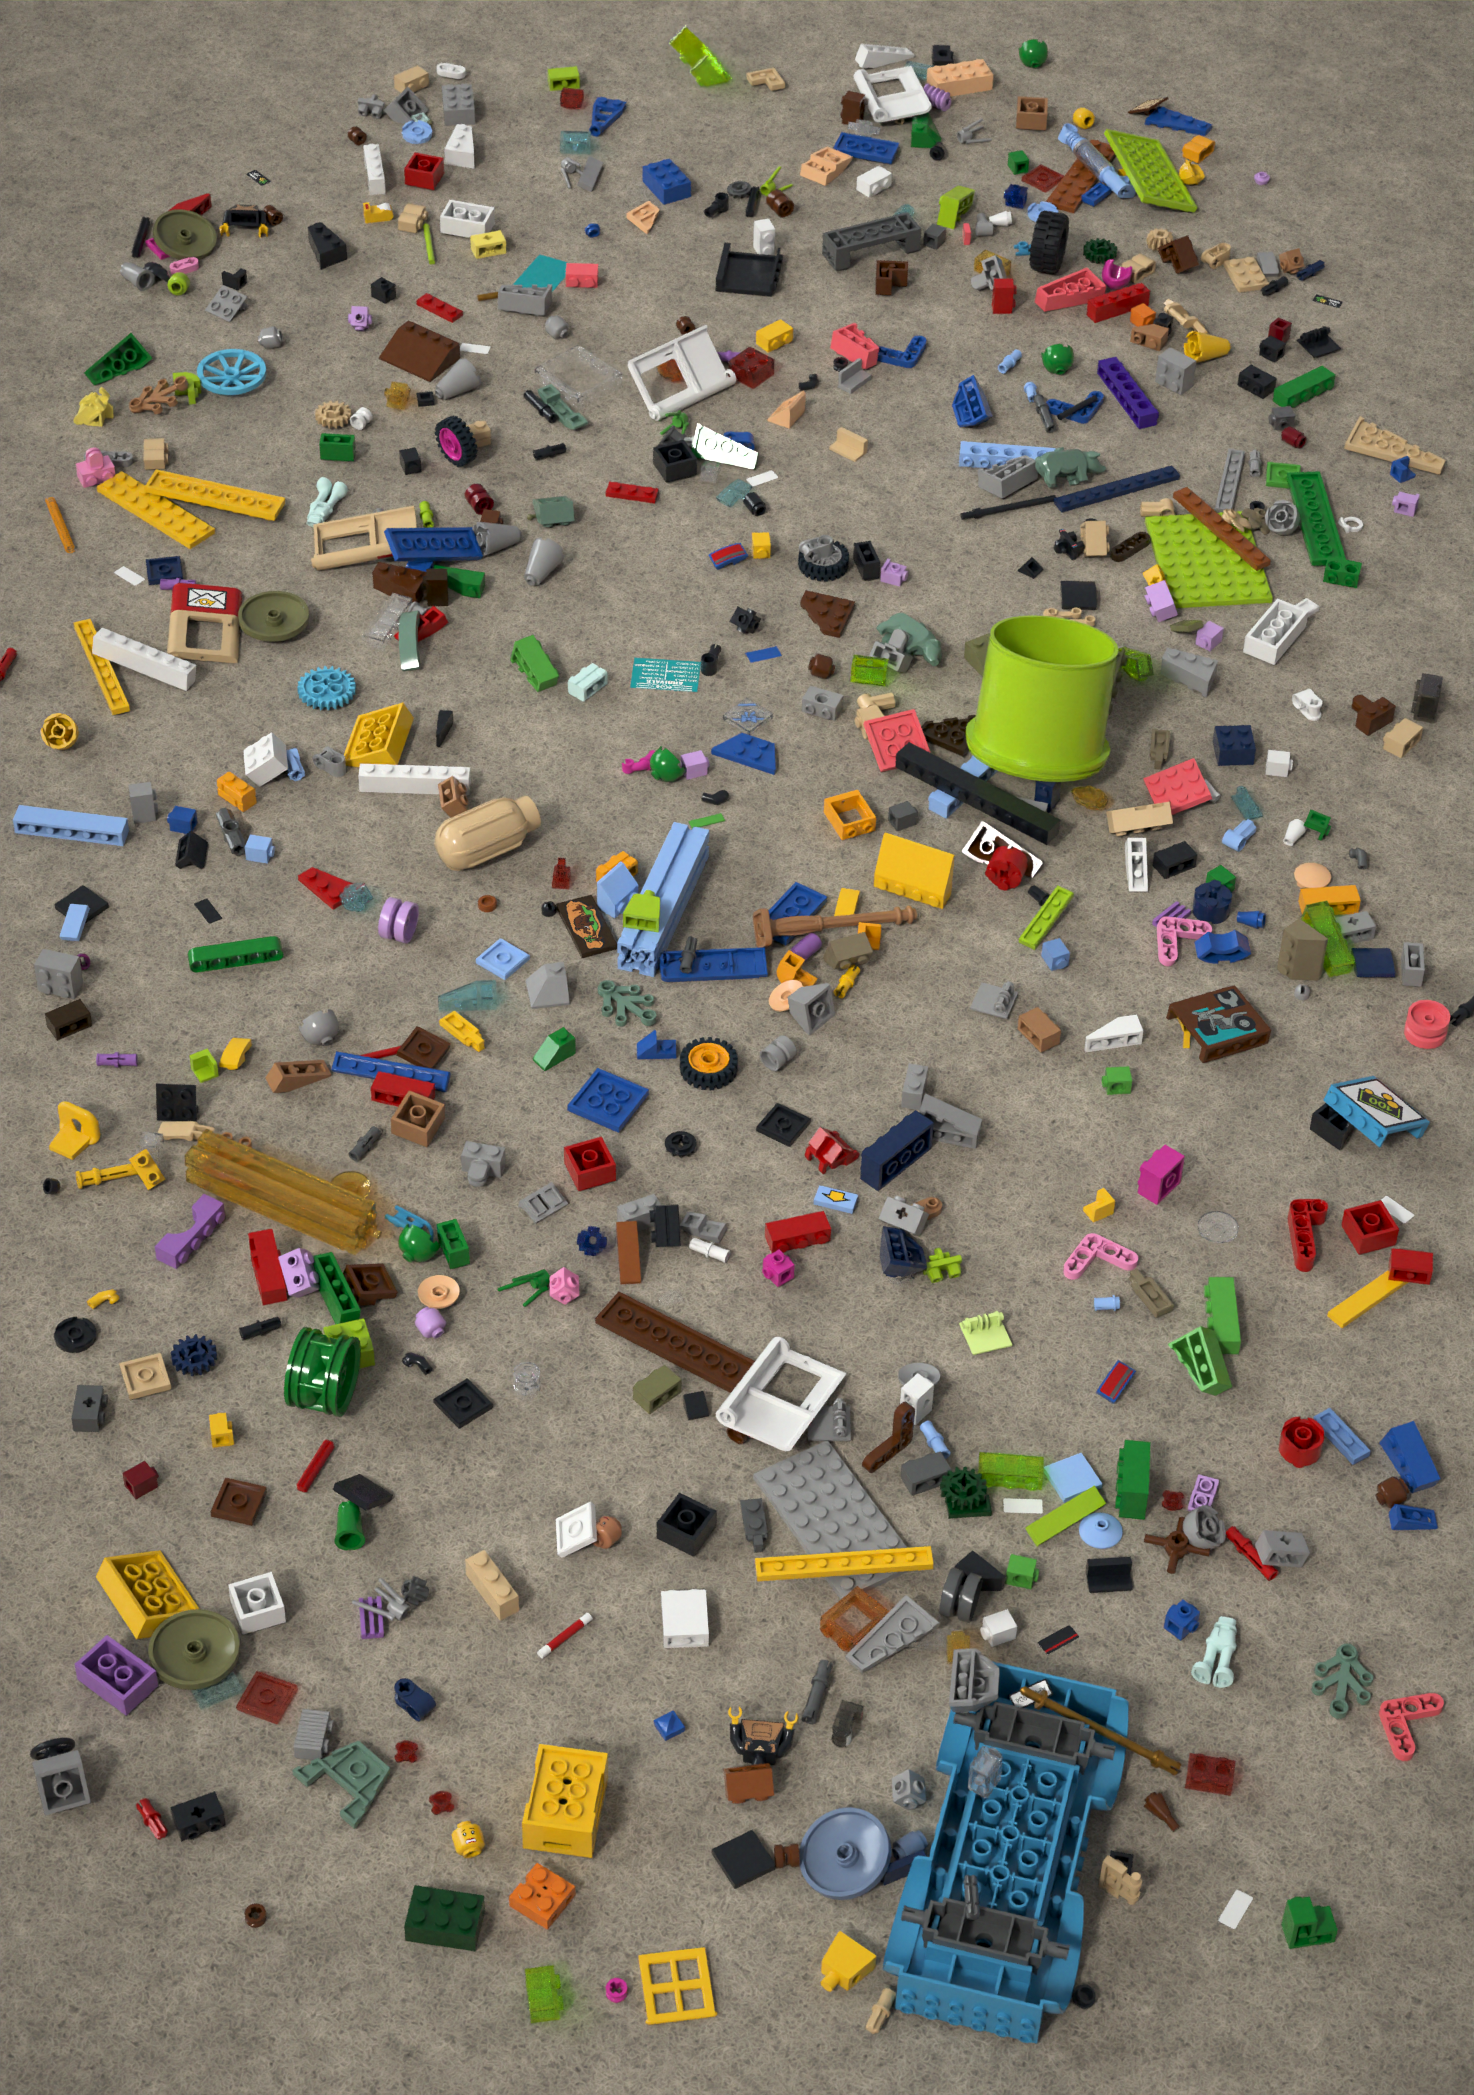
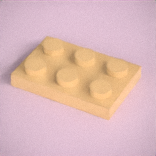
M1254 257L1224 261L1223 266L1238 292L1261 290L1262 287L1269 284Z

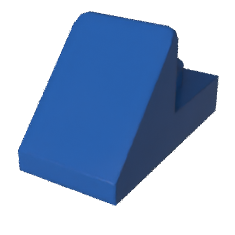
M654 1030L637 1043V1059H676V1040H657L656 1030Z

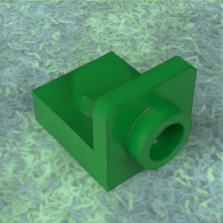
M1310 809L1304 826L1320 832L1318 840L1321 841L1324 835L1328 836L1331 825H1328L1331 817Z

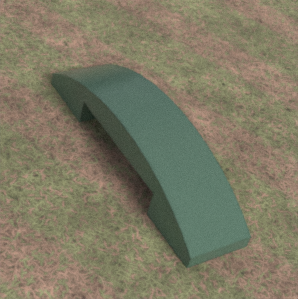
M552 384L538 389V394L543 403L551 407V410L558 416L557 419L565 427L575 430L588 424V421L579 412L575 414L560 398V392Z
M419 610L402 613L400 617L399 653L402 671L420 669V654L418 652Z

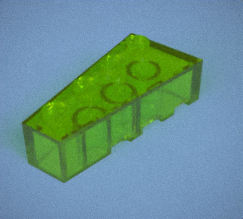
M1328 901L1306 905L1301 920L1328 938L1323 964L1328 977L1350 973L1355 960L1348 950L1347 940L1342 936L1341 926L1336 922L1333 908L1330 907Z

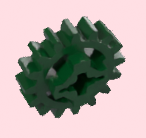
M1096 238V240L1090 239V242L1086 241V244H1084L1083 255L1085 259L1090 258V262L1095 261V263L1101 262L1104 264V261L1114 260L1117 257V246H1115V243H1110L1111 240L1107 241L1105 238L1099 240V238Z
M964 1466L963 1470L955 1467V1472L948 1470L947 1476H942V1482H940L941 1497H945V1503L952 1502V1508L959 1505L960 1510H963L964 1506L971 1510L973 1504L978 1507L980 1501L985 1500V1495H987L986 1479H982L981 1473L975 1474L974 1468L971 1471H967L966 1466Z

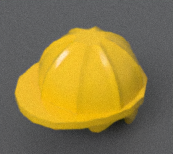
M1186 159L1180 168L1179 176L1186 185H1198L1205 178V175L1198 164H1191L1192 160L1188 161Z

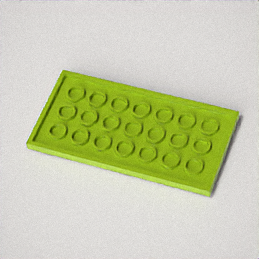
M1106 129L1104 135L1141 202L1144 204H1155L1158 207L1165 206L1173 210L1179 209L1184 212L1195 213L1197 206L1159 140Z

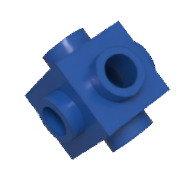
M1182 1599L1177 1605L1173 1604L1169 1608L1165 1617L1164 1629L1181 1641L1190 1632L1194 1633L1199 1627L1200 1612L1194 1605Z

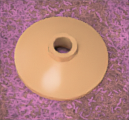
M789 980L778 985L770 995V1007L779 1012L789 1010L787 997L800 987H803L802 983L797 980Z
M444 1275L428 1277L422 1281L418 1288L420 1301L424 1305L436 1309L452 1305L456 1302L460 1293L457 1282Z

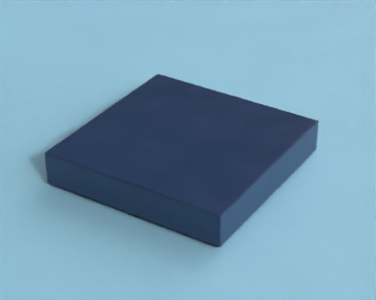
M180 556L145 559L149 585L160 584V579H183Z

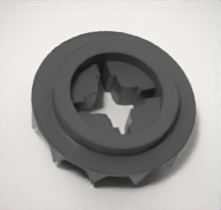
M744 181L733 182L727 187V193L729 196H733V198L746 197L751 191V185Z

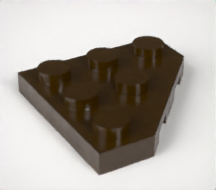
M969 715L968 718L959 720L958 717L943 719V722L937 723L926 721L921 728L927 742L963 757L969 751L965 736L966 727L976 715Z

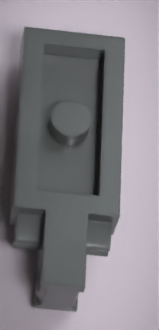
M762 1498L740 1500L745 1538L748 1542L753 1541L754 1553L763 1552V1540H767L768 1532Z

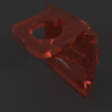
M563 88L560 95V106L567 109H580L584 100V90Z

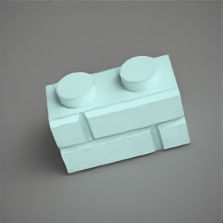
M593 663L588 667H583L580 673L569 678V694L584 702L608 684L607 671Z

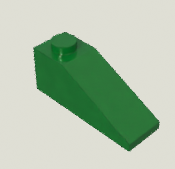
M434 565V569L447 568L448 588L463 596L481 598L485 588V572Z

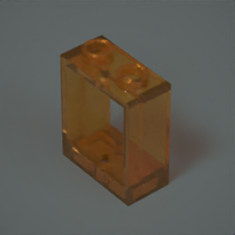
M856 1586L820 1617V1630L825 1637L833 1639L841 1650L849 1653L890 1611L860 1587ZM852 1605L872 1620L854 1636H851L834 1622Z

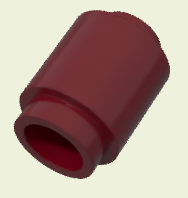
M1291 426L1282 431V441L1299 449L1305 445L1307 438L1304 433Z

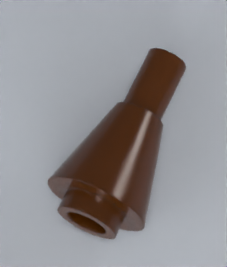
M1153 1792L1145 1798V1809L1164 1821L1172 1832L1180 1828L1179 1824L1171 1816L1170 1809L1162 1792L1158 1794Z

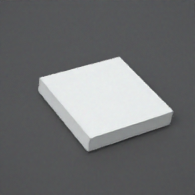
M592 1502L556 1519L557 1555L565 1557L597 1541L595 1505Z

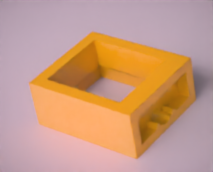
M858 789L824 799V814L841 840L876 830V816ZM856 809L862 817L861 820L843 824L837 814Z

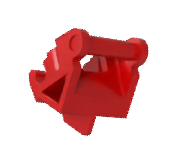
M820 1127L809 1141L810 1146L806 1148L805 1158L811 1161L812 1155H814L820 1161L818 1169L822 1174L826 1173L828 1166L831 1169H835L840 1165L847 1166L858 1159L860 1153L857 1150H853L840 1138V1134L837 1131L832 1132L829 1129Z

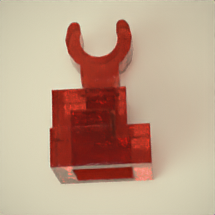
M558 858V864L554 866L552 888L569 890L571 869L566 866V858Z

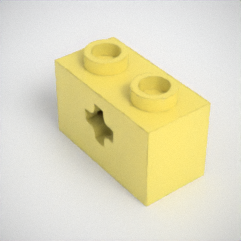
M501 230L470 236L471 250L476 259L506 254V240Z

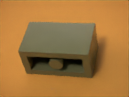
M663 1365L661 1368L652 1371L645 1379L636 1382L633 1386V1400L648 1414H651L681 1393L682 1380L666 1365Z

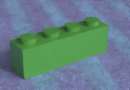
M1209 1277L1208 1284L1204 1285V1298H1208V1301L1205 1303V1312L1210 1316L1207 1318V1328L1215 1331L1222 1354H1239L1241 1338L1234 1277Z

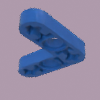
M923 336L913 337L905 352L878 346L877 361L904 368H912L916 365L926 348V338Z
M1100 391L1089 393L1086 399L1093 395L1097 397V401L1089 405L1093 408L1085 407L1066 417V419L1078 423H1088L1103 404V393ZM1050 399L1046 402L1049 406V413L1056 416L1075 406L1056 399Z

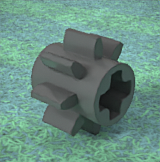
M415 1576L412 1577V1580H406L401 1588V1593L405 1596L406 1602L416 1606L419 1601L424 1602L429 1595V1588L425 1586L427 1581Z

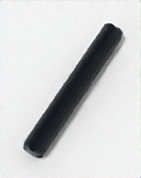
M142 217L131 251L133 258L140 257L150 225L149 217Z

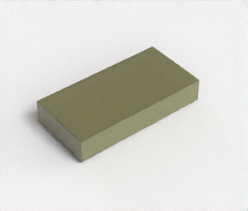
M1182 620L1170 625L1173 632H1192L1204 627L1202 620Z

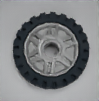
M833 540L832 556L814 562H807L804 558V553H801L799 550V570H801L802 574H805V577H810L811 580L817 578V581L821 582V579H824V582H828V579L834 581L835 578L839 579L848 571V549L845 548V545H840L838 541L834 543Z

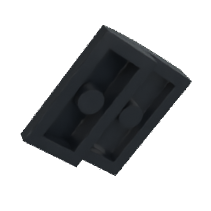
M1060 581L1061 609L1072 610L1073 608H1080L1081 610H1096L1095 581Z

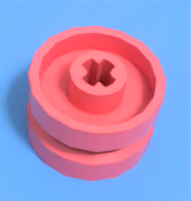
M1419 1000L1413 1003L1408 1009L1404 1029L1406 1039L1418 1048L1433 1049L1441 1046L1446 1040L1450 1023L1448 1009L1443 1004L1432 1000Z

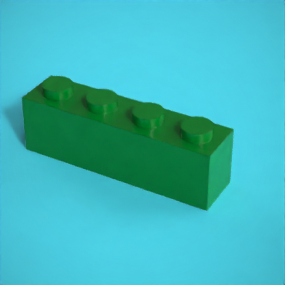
M1323 365L1276 387L1274 389L1273 402L1280 407L1291 406L1294 408L1327 390H1331L1334 387L1336 375Z
M333 1253L314 1255L313 1265L319 1276V1291L335 1324L360 1319L361 1310Z

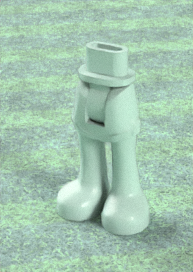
M325 477L319 478L316 486L319 495L310 505L306 522L308 526L314 527L313 524L324 523L329 515H331L334 505L345 497L348 492V488L344 483L336 482L332 489V483L329 479ZM331 494V496H330L328 502L325 503V500H326L327 497Z
M1221 1616L1218 1622L1214 1624L1210 1636L1206 1639L1207 1648L1203 1662H1196L1192 1667L1191 1674L1198 1682L1210 1683L1216 1654L1220 1653L1219 1664L1213 1676V1685L1219 1688L1232 1685L1234 1673L1229 1668L1232 1653L1237 1647L1235 1643L1237 1633L1235 1619Z

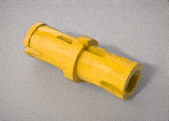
M852 964L846 973L839 979L840 983L833 992L836 997L841 992L839 998H844L848 989L853 987L854 980L860 973L858 966L853 971L856 965Z

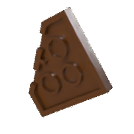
M806 590L800 601V606L808 612V616L814 624L819 626L822 634L840 638L853 612L855 601Z

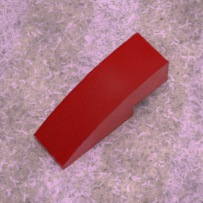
M435 606L430 608L423 616L420 614L418 642L436 633L449 623L445 614ZM399 631L394 635V638L398 641Z

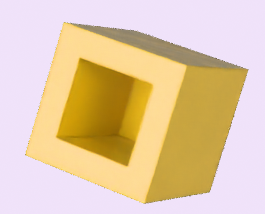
M769 532L752 533L753 559L770 558L771 544Z

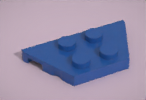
M740 733L711 749V754L773 775L776 773L775 743Z

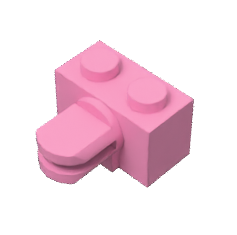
M96 447L86 451L84 462L76 463L77 477L84 488L101 484L115 475V467L109 456H103Z

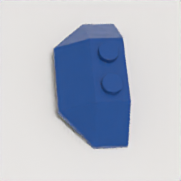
M972 375L960 382L959 390L952 404L958 426H976L992 418L987 398L976 377Z

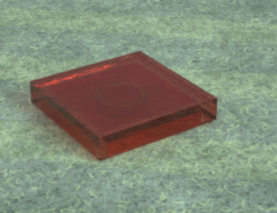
M1040 164L1022 176L1021 181L1046 193L1058 185L1064 175Z
M256 1671L237 1703L236 1709L278 1725L297 1692L298 1686Z

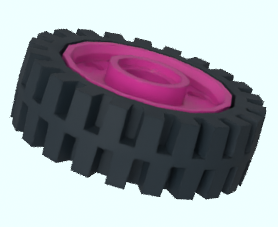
M450 416L436 424L435 435L437 436L436 441L439 442L437 445L439 448L441 447V453L445 454L444 457L450 463L452 462L454 466L462 467L475 460L478 453L476 449L478 447L475 444L476 439L472 437L474 434L469 431V426L466 427L465 421L462 422L460 417Z

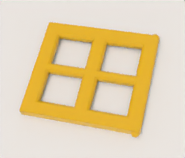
M705 1947L638 1955L647 2013L646 2024L653 2025L717 2016L718 2013L714 2008ZM697 1959L700 1978L679 1981L676 1962ZM670 1962L673 1982L652 1984L649 1965ZM702 1989L704 2008L684 2010L681 1991ZM674 1992L677 2011L656 2014L653 1994Z

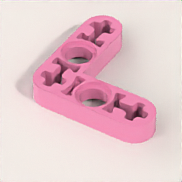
M1162 917L1157 924L1159 962L1164 966H1172L1178 956L1177 937L1198 940L1207 932H1212V926L1206 921ZM1180 926L1188 927L1189 931H1183ZM1163 939H1169L1172 944L1164 943Z
M1090 1233L1083 1238L1065 1262L1063 1273L1068 1279H1078L1096 1256L1124 1270H1134L1138 1264V1255L1098 1234ZM1114 1250L1116 1253L1109 1255L1105 1251ZM1085 1254L1088 1258L1080 1259L1078 1255Z

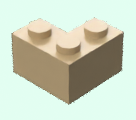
M1085 521L1080 525L1081 541L1084 544V557L1106 556L1107 552H1109V542H1106V535H1109V526L1106 525V521Z

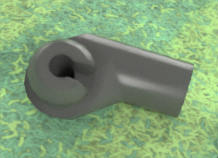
M1351 848L1349 850V857L1358 860V869H1367L1366 852L1361 848Z

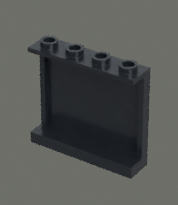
M724 243L716 276V292L772 297L773 291L777 289V282L783 262V254H780L781 248H778L777 255L775 256L731 251V243Z

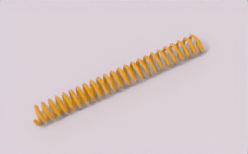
M53 497L46 498L45 502L64 549L67 553H73L75 546L56 500Z

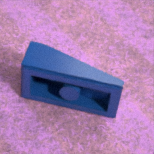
M1394 1504L1389 1511L1392 1530L1438 1528L1434 1510Z

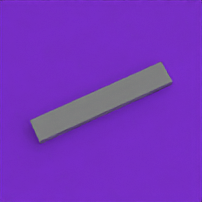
M1228 449L1215 506V512L1217 513L1223 512L1225 509H1233L1245 451Z

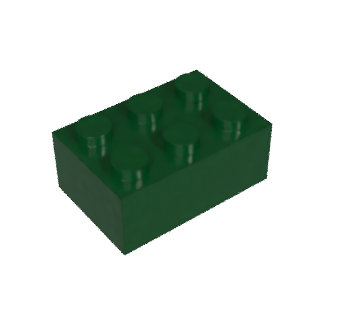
M414 1885L404 1925L405 1941L476 1952L485 1913L484 1895Z

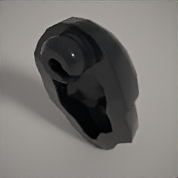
M147 262L144 265L143 269L152 271L154 275L168 283L170 276L162 265L155 262Z

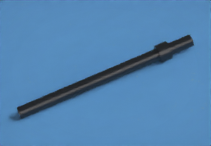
M1051 495L984 509L975 508L972 511L961 513L960 517L962 520L969 518L978 519L984 515L1054 502L1056 496Z

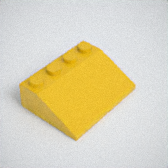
M404 703L358 715L344 753L346 766L360 767V764L398 765L414 717Z
M885 832L874 873V887L943 909L952 892L955 855Z
M160 1550L105 1557L96 1575L97 1580L136 1639L151 1637L156 1628L174 1614L186 1610L199 1609Z

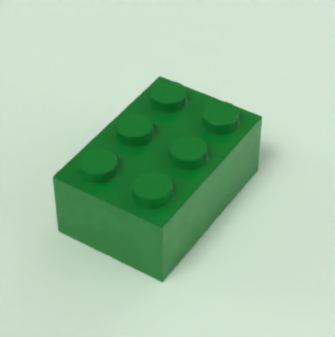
M1125 1440L1124 1447L1119 1448L1116 1474H1118L1116 1479L1117 1496L1115 1498V1509H1119L1118 1517L1145 1520L1149 1495L1151 1442Z

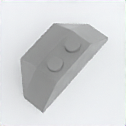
M977 1648L954 1649L949 1706L953 1712L968 1713L978 1711L998 1699L1000 1669L987 1657L981 1655Z

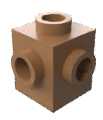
M1299 248L1279 255L1280 266L1284 273L1290 272V274H1294L1304 267V259Z

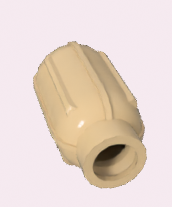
M522 796L515 800L506 797L493 799L445 820L436 831L434 846L440 859L451 870L460 871L472 868L520 847L526 834L541 826L539 811L535 803L528 796Z

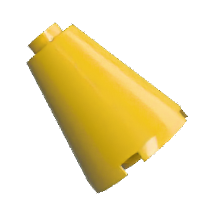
M1190 331L1186 336L1188 338L1187 343H1184V354L1196 360V363L1225 356L1231 349L1227 339L1198 331Z

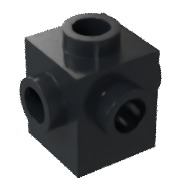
M737 606L729 622L738 626V631L744 634L746 632L753 634L758 629L761 618L756 616V611L750 608L745 610Z

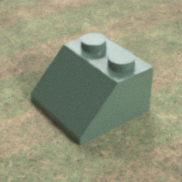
M567 496L532 499L537 521L543 527L553 526V523L568 525L570 521H574L573 500Z

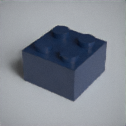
M1251 725L1215 726L1213 746L1218 766L1254 765L1256 747Z

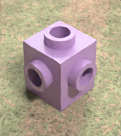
M351 307L348 323L351 324L352 328H355V331H364V328L369 329V324H372V315H369L370 309L368 307Z

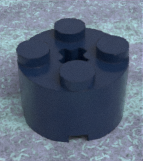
M1212 880L1211 882L1199 885L1195 888L1192 906L1193 915L1198 920L1212 922L1211 924L1224 922L1230 913L1231 891L1218 880Z

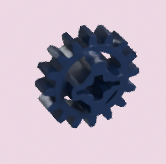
M197 1334L191 1339L187 1335L185 1341L179 1339V1345H173V1351H171L172 1365L176 1367V1371L182 1370L183 1375L187 1374V1372H190L191 1376H194L195 1372L202 1375L203 1370L209 1372V1366H215V1360H217L216 1345L212 1344L211 1339L206 1341L204 1335L200 1339Z

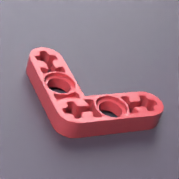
M1428 1693L1387 1700L1381 1704L1379 1716L1393 1754L1397 1759L1409 1761L1413 1758L1415 1752V1744L1406 1721L1439 1715L1444 1705V1700L1440 1695ZM1429 1702H1433V1704L1437 1705V1707H1433V1705L1429 1704ZM1414 1705L1417 1711L1410 1712L1405 1706ZM1386 1709H1389L1391 1712L1394 1713L1390 1714V1712L1386 1711ZM1398 1727L1402 1729L1403 1733L1400 1735L1394 1734L1391 1728ZM1401 1741H1403L1404 1749L1408 1750V1752H1405L1403 1749L1400 1750Z

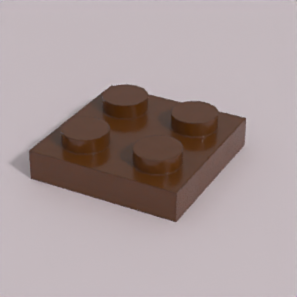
M416 1026L398 1049L396 1056L415 1066L434 1069L450 1049L451 1043Z
M225 1478L210 1511L211 1517L253 1526L266 1496L267 1487Z

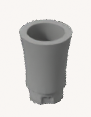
M125 262L121 266V275L140 291H145L153 285L154 274L152 271L143 269L134 263Z

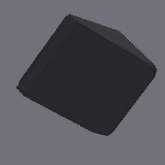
M1031 557L1017 571L1034 579L1044 569Z
M704 1391L683 1395V1405L688 1420L709 1416Z

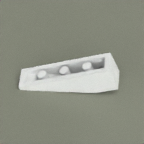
M861 44L855 61L861 68L867 69L910 59L915 55L908 48Z

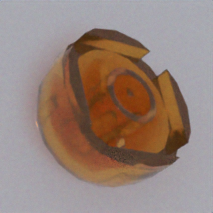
M674 359L656 366L661 377L671 379V382L681 380L682 374Z

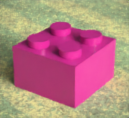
M1166 1144L1160 1150L1157 1149L1148 1161H1144L1140 1166L1138 1194L1158 1205L1181 1183L1185 1156Z

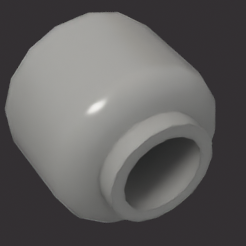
M558 315L551 316L545 322L546 332L554 339H563L568 335L569 324Z
M273 326L262 329L260 336H258V341L265 349H272L281 345L283 335L280 329Z

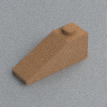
M324 1060L275 1062L265 1078L273 1093L290 1092L330 1077L332 1074Z

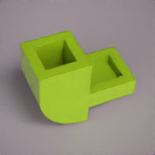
M189 372L173 373V382L179 376H185L188 381V388L184 391L176 390L175 396L188 395L189 404H196L195 398H198V394H201L199 377Z

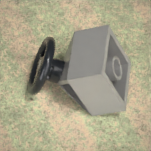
M63 1737L47 1740L36 1745L30 1751V1757L38 1760L32 1762L45 1815L91 1803L82 1761L78 1750L72 1751L75 1747V1741L71 1738Z

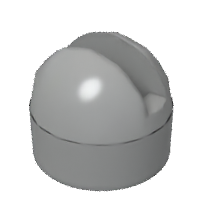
M1297 985L1294 996L1299 1000L1309 998V987L1307 985Z

